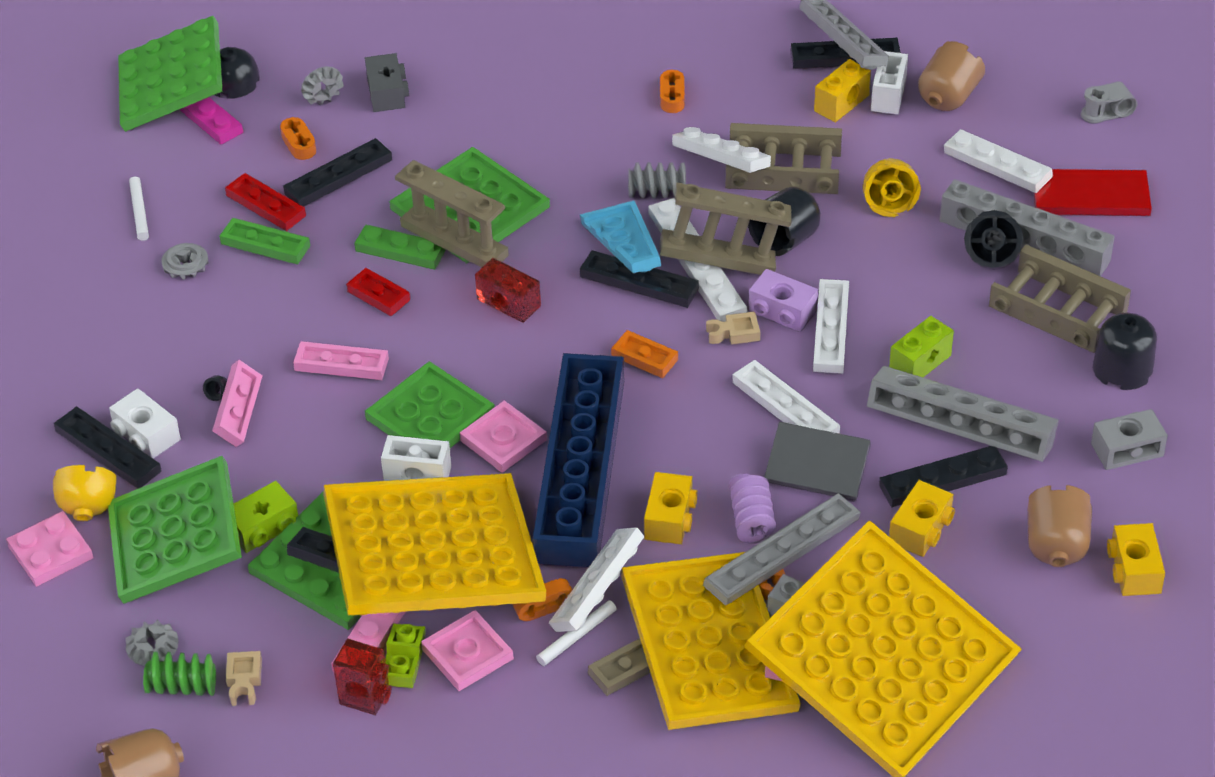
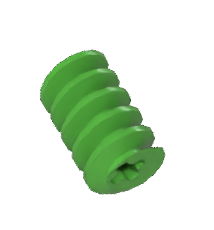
M154 651L151 660L145 664L143 675L144 691L149 694L154 687L157 694H163L166 688H168L170 694L176 695L181 688L184 695H190L194 688L196 695L202 696L207 689L209 695L213 696L216 688V666L213 663L211 654H207L204 663H200L197 653H194L191 661L187 662L185 653L180 652L177 662H173L171 652H167L164 661H160L158 652Z

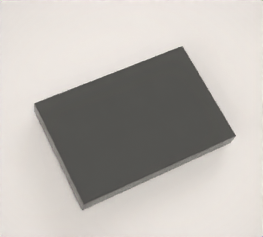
M779 422L764 478L772 484L830 496L839 493L845 499L857 501L871 442L864 438Z

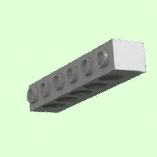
M955 179L942 195L940 222L966 231L969 223L982 212L991 210L1002 211L1014 218L1021 227L1024 239L1023 247L1029 245L1098 276L1103 274L1111 261L1114 235Z
M883 366L872 379L867 407L1042 462L1053 447L1059 419L887 366Z

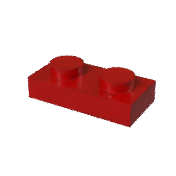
M364 268L346 284L348 293L389 316H393L410 301L409 291L368 268Z

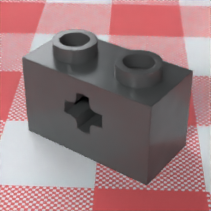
M397 53L364 57L373 112L406 108L404 97L409 96L407 80L402 81L406 79L404 63H398Z

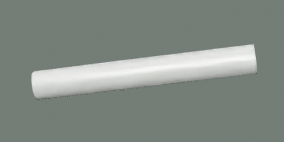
M131 177L129 184L137 238L144 241L149 238L141 181L139 177Z
M611 600L605 602L586 617L587 621L580 629L568 631L536 656L537 661L542 666L547 665L617 610L615 604Z

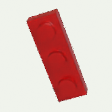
M243 173L225 187L226 196L285 231H288L306 217L305 207L246 173Z

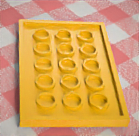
M745 552L622 567V582L668 730L799 712L801 703L797 693L784 681L766 678L765 665L744 647L747 640L770 619L759 585L726 606L703 586L704 579Z

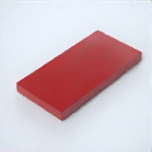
M1052 169L1053 177L1037 193L1033 192L1035 208L1055 215L1151 216L1152 206L1146 170Z

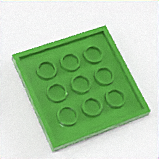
M214 16L200 19L194 24L182 29H176L168 35L150 40L142 46L129 49L123 54L118 55L120 125L125 132L222 92L219 27Z
M471 147L436 170L505 205V209L491 221L492 237L497 242H500L550 207V199L474 147ZM408 188L389 201L390 210L400 217L413 207L411 188ZM424 195L425 206L435 210L434 199ZM446 206L447 217L457 221L456 210ZM469 217L470 228L480 233L479 222ZM452 253L453 255H455L456 257H458L459 259H461V260H462L463 262H465L466 264L470 262V261H468V260H466V259H464V258H462V257H460V256H458V255Z
M223 456L116 497L108 506L117 594L123 604L242 558L228 464Z
M323 491L296 517L294 524L291 522L248 564V570L256 578L349 630L362 615L348 616L340 574L287 555V544L302 527L332 536Z

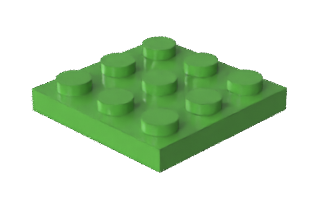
M429 361L365 410V418L388 435L449 441V447L451 448L460 441L459 433L492 410L495 405Z

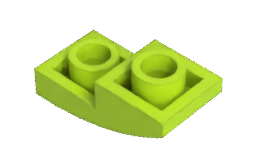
M393 623L386 643L387 655L380 672V685L413 688L422 655L421 641L425 639V626Z

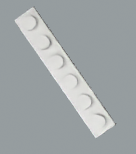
M675 198L649 205L648 214L660 233L662 229L673 231L681 207L675 205ZM689 221L685 233L699 236ZM678 259L688 276L699 280L698 291L717 320L725 322L726 315L747 313V306L721 267Z

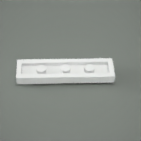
M688 127L684 129V132L672 135L673 146L749 173L770 167L771 156L759 152L758 148L741 146L738 141H727L721 139L717 134L703 133L696 127Z
M961 129L944 144L945 154L1034 193H1037L1053 177L1052 168Z
M820 279L813 372L843 374L849 281Z
M753 360L733 374V384L782 422L840 433V425L756 360Z
M637 527L616 529L549 621V624L556 632L577 631L586 623L588 614L594 606L602 601L606 589L620 576L622 567L628 559L635 555L638 549L637 546L645 537Z

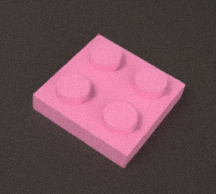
M505 400L459 433L460 441L501 473L547 440V431Z
M64 511L6 538L9 549L36 587L94 558L92 550Z
M476 610L421 641L424 653L458 691L463 690L514 659L513 650Z

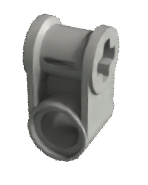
M1120 81L1089 87L1085 90L1084 98L1086 105L1082 109L1081 117L1089 123H1100L1110 119L1127 117L1136 110L1137 100Z

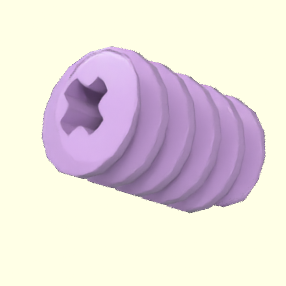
M739 474L732 477L729 482L737 537L744 543L758 542L776 528L769 482L762 476Z

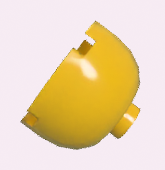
M887 158L876 162L868 169L864 175L862 189L865 200L872 211L881 216L895 217L899 216L897 213L904 212L906 209L908 212L919 200L921 186L917 174L908 163L900 159Z
M85 465L60 468L55 472L53 478L54 499L58 507L67 514L72 515L75 520H92L93 516L105 512L115 498L116 475L108 469L95 466V472L85 471Z

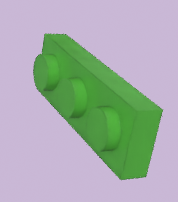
M233 217L219 236L222 245L297 265L310 247L309 237Z
M365 224L354 243L356 252L433 270L436 269L446 249L423 237Z

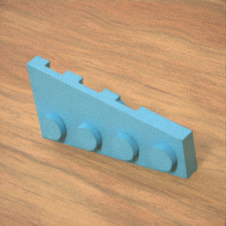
M635 200L580 214L581 224L632 273L647 272L661 266L660 256Z

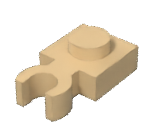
M755 312L726 315L725 322L715 319L706 321V332H709L710 344H718L724 339H730L731 344L760 341V329Z
M261 651L227 653L226 683L227 687H230L229 697L232 706L237 705V698L240 695H248L249 704L254 705L256 695L253 686H261Z

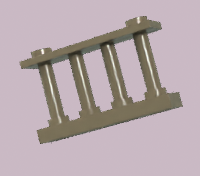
M745 123L730 124V140L738 141L739 145L744 147L758 148L759 152L771 156L770 167L751 173L726 164L725 188L781 191L788 187H798L809 193L838 194L839 170L831 169L832 156L841 157L842 128ZM776 154H793L792 167L775 166ZM804 155L821 156L820 169L803 168Z
M412 160L395 175L396 181L411 188L413 207L400 218L401 227L489 272H492L509 256L508 247L493 240L491 221L505 209L504 204L415 160ZM424 195L434 199L435 210L425 206ZM446 206L456 210L457 221L447 217ZM469 217L479 222L480 233L470 228Z
M676 183L675 205H680L681 208L674 230L662 229L660 236L661 256L761 275L765 269L775 272V251L770 249L778 225L791 226V205L779 201H767L702 188L694 184ZM693 208L710 211L702 236L685 233ZM721 214L738 217L730 242L714 239ZM750 219L767 223L759 247L742 244Z
M1025 245L1021 249L1018 264L1019 274L1010 285L1005 287L995 282L991 285L989 307L1093 353L1096 351L1100 332L1098 326L1109 312L1115 315L1126 313L1131 289L1029 245ZM1030 278L1045 284L1034 299L1018 293ZM1056 289L1071 295L1060 311L1045 304ZM1082 301L1098 307L1087 322L1071 316Z

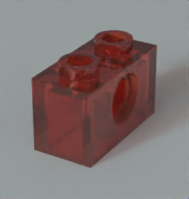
M495 258L489 260L475 273L477 300L524 323L541 307L539 280Z
M347 638L333 662L339 704L376 716L381 705L387 704L392 692V686L389 685L388 681L389 666L386 664L384 649Z

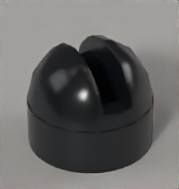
M214 375L205 380L203 384L205 396L212 401L222 399L227 379L220 375Z

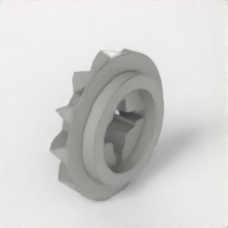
M328 66L318 68L304 79L301 87L302 95L310 104L318 103L322 105L325 100L331 102L332 96L340 95L339 89L344 86L342 82L343 77L336 68ZM320 82L326 85L324 90H321Z
M193 243L175 245L169 248L162 257L164 272L170 273L172 278L180 276L183 280L186 276L196 277L197 272H205V265L209 264L206 250L200 245Z
M157 620L154 624L148 625L144 621L142 627L132 628L131 635L126 637L127 655L133 662L145 666L147 661L151 660L154 651L159 654L160 661H164L167 652H171L173 656L177 651L179 643L177 632L172 629L170 623L162 625ZM149 637H153L155 640V649L147 642Z

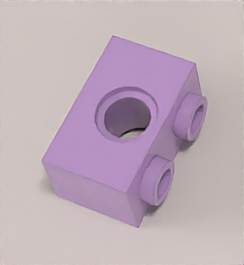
M765 269L749 289L750 312H755L758 316L765 317L801 332L817 311V288L769 269Z

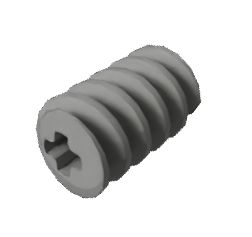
M639 162L635 163L633 170L629 168V198H634L636 190L639 191L641 198H645L648 190L652 198H656L659 190H661L663 198L668 197L670 190H672L675 197L676 183L686 184L685 163L680 164L678 171L675 170L673 163H669L667 171H664L662 163H658L656 170L653 171L650 162H647L644 170H641Z

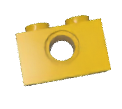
M851 59L847 60L815 86L814 111L836 123L870 95L871 70L862 68L860 64Z
M655 472L644 517V540L682 545L685 532L690 533L692 514L689 513L690 508L695 509L697 504L698 490L692 489V476Z
M918 480L890 521L889 537L903 549L924 557L930 546L935 547L937 545L943 526H949L955 514V508L952 507L953 494Z
M1153 523L1114 525L1112 539H1107V554L1109 558L1114 559L1113 579L1115 583L1120 584L1122 596L1161 594L1165 570Z

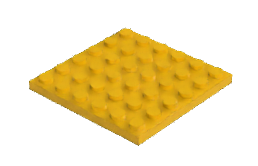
M511 473L324 485L323 495L348 616L489 605L498 606L517 603L528 604L546 601V588Z
M870 520L747 640L744 646L892 777H906L1022 650Z

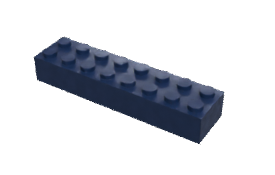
M563 353L533 533V548L538 564L589 568L601 551L625 382L624 357Z

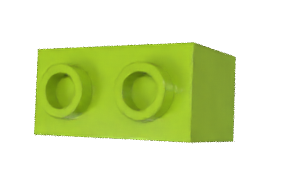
M929 316L891 346L889 367L922 378L951 356L954 330L933 316Z
M277 481L234 503L240 547L245 553H248L278 536L291 522L293 524L296 522V517L298 516L297 504Z

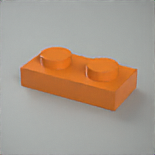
M626 330L611 348L612 356H622L625 363L662 379L678 361V351L629 330Z

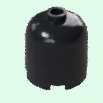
M788 187L765 199L791 205V226L778 225L770 249L775 251V256H782L788 253L817 230L820 224L821 213L816 200L809 192L798 187ZM750 219L748 229L754 242L759 246L767 223Z
M1118 313L1108 318L1102 324L1099 332L1092 367L1095 376L1105 385L1108 382L1121 385V390L1138 389L1146 385L1153 373L1157 333L1154 326L1145 317L1135 313Z

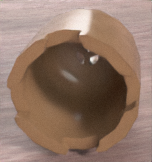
M946 41L943 46L937 48L918 80L919 93L924 101L933 108L941 111H952L959 108L985 75V65L980 56L975 58L968 52L967 49L969 47L956 41Z
M1047 485L1032 492L1029 495L1027 507L1028 544L1032 554L1041 562L1054 567H1064L1080 561L1087 554L1091 540L1092 505L1090 503V495L1084 490L1071 485H1066V490H1051V485Z
M154 728L97 743L96 751L98 754L103 752L105 762L98 764L102 777H179V763L184 762L183 752L179 743H172L166 733Z

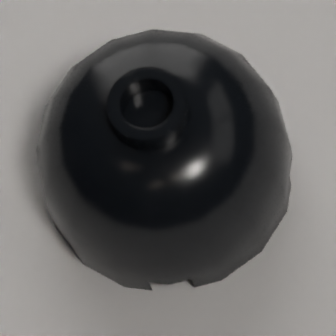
M237 47L220 49L222 92L220 93L229 94V99H235L253 92L256 89V82L260 80L259 70L254 57L246 50ZM220 93L215 94V96L221 97Z
M997 210L979 214L978 217L969 223L964 236L965 248L971 259L981 267L993 270L1005 268L1013 263L1019 256L1024 242L1022 229L1017 221L1006 212Z

